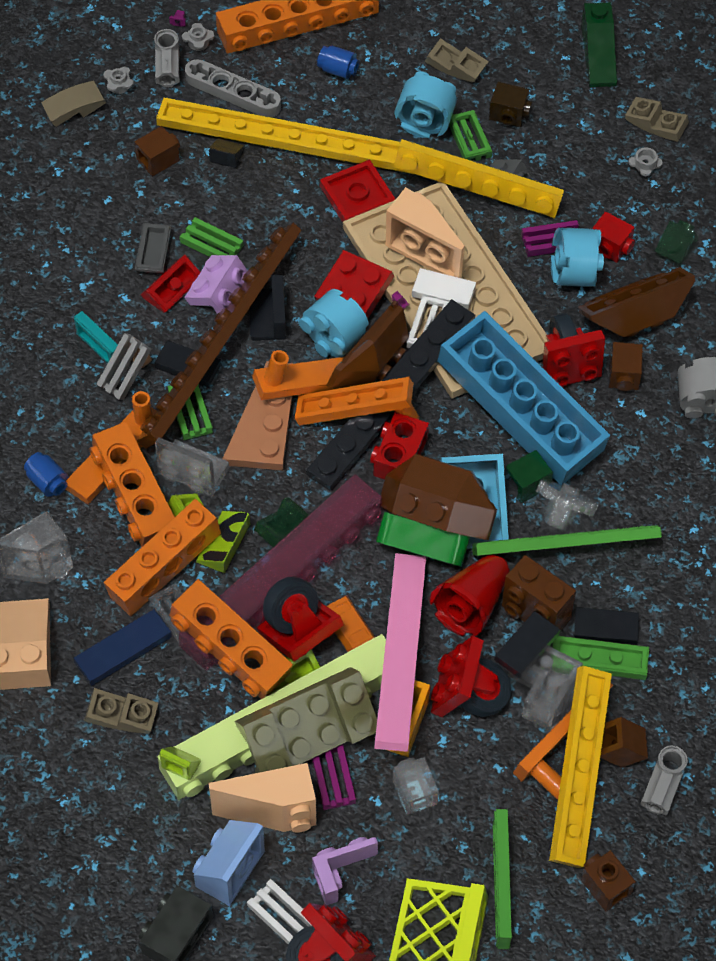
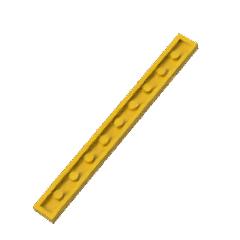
M163 98L156 117L157 126L358 164L370 159L374 167L409 173L393 168L400 144L398 141L170 98Z

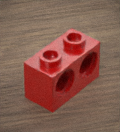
M395 412L391 422L386 421L381 432V439L383 440L380 447L375 446L371 454L370 463L374 464L373 476L385 480L388 473L413 455H421L428 440L429 423ZM400 435H406V436H408V437H407V438H401V437H399V436H400ZM390 459H395V460H398V461H397V462H390V461H388V460H390Z

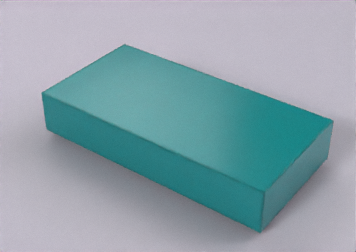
M81 311L74 316L76 334L108 363L118 344Z

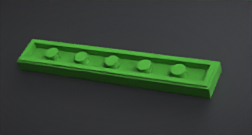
M659 525L476 542L472 544L473 555L479 556L661 538L662 536Z

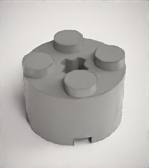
M716 357L693 360V366L685 368V364L680 366L677 371L679 401L681 409L685 411V416L687 418H699L703 413H715L716 416Z

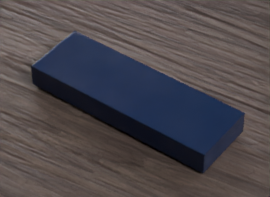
M155 609L75 656L73 658L74 663L89 684L93 686L170 639L172 633Z

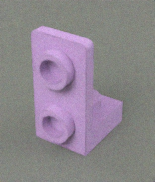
M360 837L351 841L348 846L339 849L333 847L326 848L318 852L315 857H312V870L326 905L338 902V889L342 888V882L336 868L376 856L378 854L376 837L370 839Z

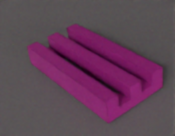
M578 221L522 228L521 235L527 257L555 253L556 246H552V241L556 229L578 228ZM544 242L547 243V244H540V245H533V246H531V244L544 243Z
M343 744L320 754L325 755L335 800L329 801L319 755L312 758L323 810L356 804ZM334 752H337L347 798H342L332 757Z

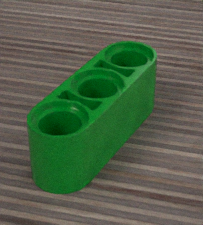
M384 512L376 542L462 567L470 536L447 532L408 518Z

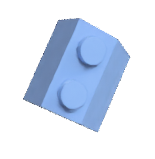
M229 820L224 829L219 828L210 843L212 848L206 856L201 855L193 867L195 887L226 905H231L265 852L263 826L258 823Z

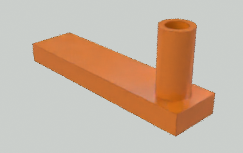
M276 350L271 354L268 367L254 369L252 377L261 400L332 390L326 385L335 367L344 357L288 364L289 356L287 353Z
M410 377L298 395L295 420L300 426L393 410L419 420V415L411 403L414 384Z
M144 391L136 392L132 396L133 410L121 422H127L136 442L143 432L140 429L142 424L148 417L154 416L156 410L151 407L149 394ZM137 442L139 448L141 449L143 446ZM90 454L66 480L67 487L65 490L89 505L106 486L102 477L104 470L101 464L96 465ZM116 458L112 460L116 464H123L126 462L122 458Z
M571 710L529 752L513 772L521 782L530 774L557 800L561 776L544 759L568 735Z

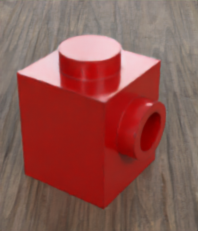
M606 211L592 228L601 231L599 253L603 254L604 258H609L616 263L624 254L628 255L635 245V240L633 239L635 227Z

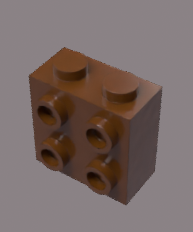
M524 555L506 575L502 607L511 617L519 618L523 622L535 611L558 627L561 632L571 620L576 590Z

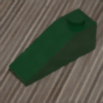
M611 2L584 3L581 29L589 87L616 86L615 35Z

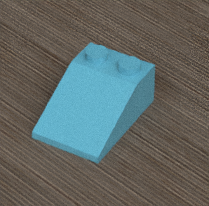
M503 454L441 457L439 461L473 471L490 502L497 509L489 540L470 537L467 549H471L472 544L476 542L509 539Z

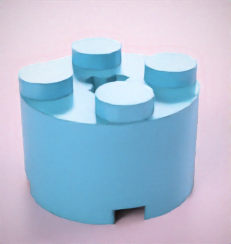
M416 72L414 77L409 78L404 84L395 108V118L397 119L398 117L402 122L401 127L414 136L430 138L431 134L438 133V136L443 135L449 126L457 103L456 87L452 83L444 82L439 78L430 76L426 72Z
M585 228L556 229L552 241V246H556L555 256L551 255V276L556 285L596 286L597 271H602L604 265V256L599 253L601 243L600 230Z
M331 289L303 313V317L299 320V326L304 332L309 334L315 342L316 351L323 357L329 355L337 358L345 356L367 332L366 327L369 325L367 316L359 304L352 298L346 300L340 295L343 292L337 289Z

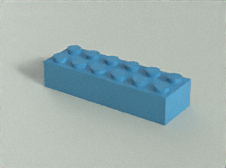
M486 311L478 315L441 345L438 362L528 453L537 450L553 471L552 477L561 486L604 451L610 434Z

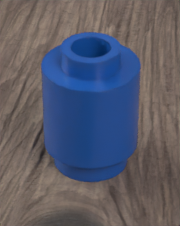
M332 45L329 47L323 46L317 60V66L322 68L323 72L344 79H349L351 75L355 76L360 64L356 53Z
M37 452L25 462L24 470L26 471V476L45 496H57L66 489L68 474L49 455Z

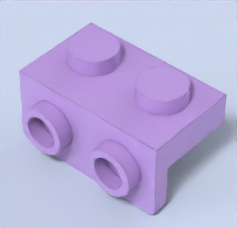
M211 255L184 298L190 305L212 306L218 314L230 304L228 298L232 292L238 287L241 288L244 283L242 277L248 270L237 255Z

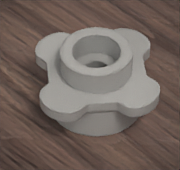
M194 23L188 32L182 34V40L188 42V46L196 51L206 49L209 45V40L214 39V32L206 30L201 23Z
M128 67L106 70L103 76L108 82L107 89L116 94L128 91L133 86V80L129 77L130 69Z
M644 147L636 152L635 157L629 158V165L635 167L642 176H650L655 168L662 166V160L658 158L655 150Z

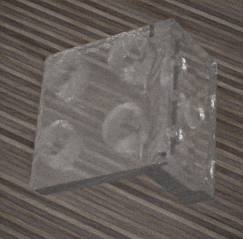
M158 438L155 442L159 474L169 481H178L187 485L194 492L214 495L229 470L228 461L176 439L173 443L162 438Z

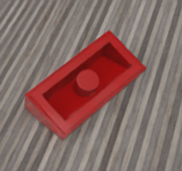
M183 255L140 295L165 313L189 291L200 271L186 255Z

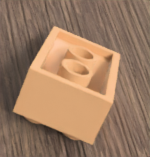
M405 187L386 212L385 246L434 272L462 278L465 246L429 199L421 193L413 192Z
M49 598L0 602V690L51 686Z
M308 763L208 783L211 810L214 816L235 821L258 823L265 828L282 832L292 830V832L300 833L316 825V797Z

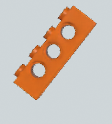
M123 422L93 434L92 447L89 450L96 465L101 464L104 470L102 477L107 489H113L117 496L115 504L120 515H126L130 523L127 526L131 538L134 542L139 541L141 547H143L174 518V515L127 422ZM116 458H122L126 462L123 464H116L112 460ZM129 483H134L139 487L137 489L130 490L127 489L125 485ZM140 509H148L152 513L144 516L140 515L138 511Z
M194 499L104 581L110 598L130 617L135 614L221 534L217 517L197 499Z
M199 579L171 605L169 616L173 625L181 632L187 631L195 638L194 642L201 651L206 654L210 652L219 660L218 664L224 672L229 675L234 674L243 682V688L251 696H258L261 699L265 698L289 676L293 664ZM207 616L211 618L213 623L211 625H202L198 622L197 618ZM230 637L235 640L237 645L227 647L222 644L221 639ZM249 658L255 659L259 662L260 667L256 669L249 668L244 661Z

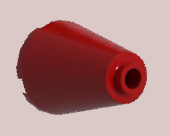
M489 554L437 585L430 596V604L434 603L438 610L435 613L437 619L447 629L457 635L463 636L465 633H471L472 636H477L485 628L504 588L506 575L510 572L507 562L500 556Z

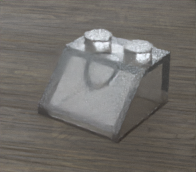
M48 511L0 538V573L4 578L48 584L54 579L63 578L73 568L68 539Z

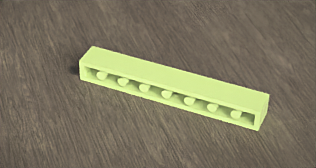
M380 634L174 746L201 759L191 780L161 767L160 755H158L159 769L177 799L180 800L185 796L193 797L200 793L208 783L214 780H224L230 776L234 769L243 764L248 766L254 763L248 744L235 724L236 720L349 667L360 671L370 698L372 693L381 689L386 644L385 637Z

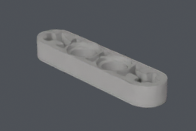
M192 60L185 66L187 83L199 90L260 116L272 118L281 111L280 95L269 88L203 60ZM218 80H225L228 82V84L224 87H218L214 85V83ZM248 90L252 94L248 97H241L238 95V92Z

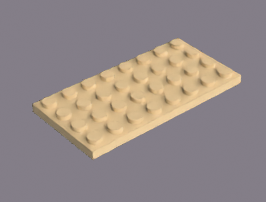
M438 182L416 191L433 203L465 246L462 279L476 282V289L468 310L475 314V318L486 311L536 362L542 360L544 343L547 342L546 332L447 185ZM392 201L343 221V229L361 258L393 272L394 278L384 294L389 302L392 303V295L398 291L409 303V306L404 309L407 330L410 333L421 299L412 297V289L420 268L430 269L385 246L386 212L394 202ZM431 304L427 305L416 338H419L424 331L432 308ZM439 306L436 317L442 311L443 307ZM440 363L433 369L451 399L467 393Z

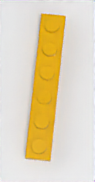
M401 139L393 168L553 218L556 216L564 192L563 189Z
M587 666L577 667L549 861L576 868L584 867L586 861L612 673Z

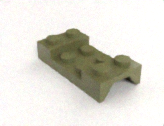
M349 667L236 720L235 724L248 744L256 765L255 773L299 765L347 741L352 744L376 733L377 717L360 671Z

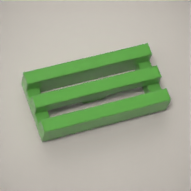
M471 110L452 115L449 127L462 157L470 161L473 158L479 161L481 156H485L486 159L491 158V147L475 111ZM469 118L481 149H478L465 119ZM456 121H459L471 151H469Z
M196 217L192 220V225L187 226L186 233L180 235V243L209 257L211 255H228L215 249L217 247L228 252L229 255H237L244 246L242 239ZM192 236H195V237H197V238H199V239H201V240L207 242V244H205V243H203V242H201V241H199V240L193 238Z
M197 385L193 394L204 428L199 427L189 397L185 405L193 430L188 431L182 410L176 416L183 440L213 433L199 385ZM168 386V393L173 388L172 386Z

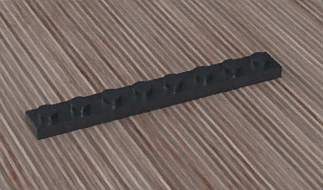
M451 299L382 381L410 377L414 384V393L439 364L438 357L441 345L475 319V314ZM395 410L351 417L306 469L307 476L331 492L380 434L385 422H390Z

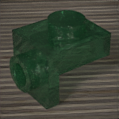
M679 220L678 223L669 221L655 249V253L682 265L693 241L696 242L698 239V235L693 231L695 227L682 220Z
M286 497L282 500L277 512L257 521L254 531L272 547L277 549L300 537L308 518V513L291 498Z

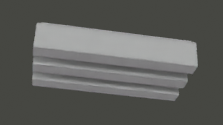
M124 333L97 385L105 388V391L114 394L117 399L124 400L152 349L132 335ZM139 348L140 351L137 357L135 358L131 368L129 369L126 377L124 378L121 386L119 387V389L116 388L124 372H126L128 367L130 366V361L132 360L135 352Z

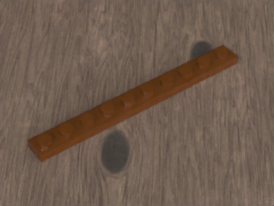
M294 222L285 228L280 226L272 233L269 238L272 242L257 255L256 260L258 263L256 266L251 267L242 277L244 283L241 288L238 287L232 292L228 298V301H230L228 307L223 308L214 319L216 325L201 337L199 342L202 345L199 350H195L185 361V364L188 366L184 372L181 371L172 380L170 385L173 388L169 394L166 393L157 402L155 407L158 410L154 416L151 415L142 424L140 429L143 432L137 439V442L145 449L160 442L301 232V229Z

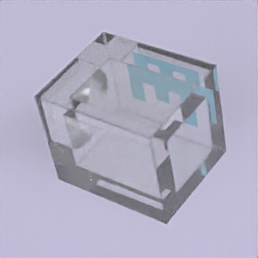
M425 757L417 760L415 758H408L394 767L393 782L406 815L437 805L439 791Z

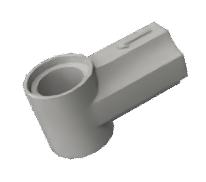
M163 29L158 31L154 37L155 82L163 87H173L179 83V38L175 31Z
M671 745L666 746L660 751L640 803L647 811L657 815L668 814L687 766L688 759L683 749ZM673 761L678 765V769H668L663 762Z

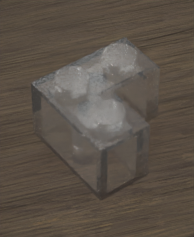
M549 646L521 679L509 671L508 677L531 688L524 700L522 717L551 731L574 691L577 667L583 666V663Z

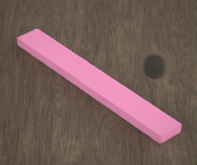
M395 553L374 749L408 752L426 556Z

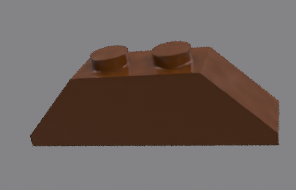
M678 267L668 273L656 274L595 297L580 305L578 311L592 322L622 337H631L638 334L640 330L650 326L662 325L665 320L675 317L695 282V275Z
M394 300L386 311L335 367L326 386L331 389L374 383L378 379L382 381L392 369L390 366L392 362L397 364L407 351L403 348L409 337L404 309L398 302Z
M420 454L413 455L386 475L378 505L393 514L447 532L483 540H489L497 509L490 502L473 471Z

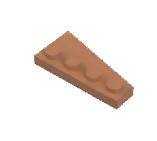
M266 361L264 368L268 367L269 361ZM255 386L222 458L223 465L283 471L293 396L261 400Z

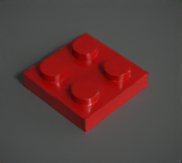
M370 159L320 179V188L342 222L396 200Z
M343 250L314 298L317 301L331 289L340 290L343 292L340 296L346 300L349 298L354 299L368 319L393 280L394 274L389 269Z

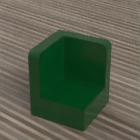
M537 450L507 465L506 471L519 487L517 499L520 503L551 488L553 471Z

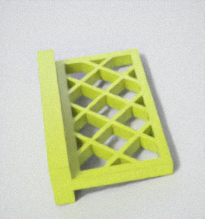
M407 878L389 961H398L401 956L410 950L418 961H436L442 956H445L448 961H476L488 903L485 885L471 883V887ZM413 890L428 891L433 898L418 910L411 902ZM451 895L464 897L462 907L452 914H449L441 903ZM438 905L446 918L430 928L422 915ZM409 909H411L413 913L408 916ZM460 917L459 924L457 925L455 920ZM418 918L426 931L410 942L404 933L405 927ZM451 923L457 932L456 939L443 946L435 933ZM431 937L439 950L423 960L415 947ZM404 940L406 945L401 948L402 941ZM453 949V954L451 958L448 952Z

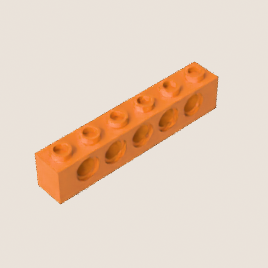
M260 0L216 12V27L228 54L379 13V0Z

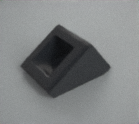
M218 138L210 146L209 161L236 168L245 145Z

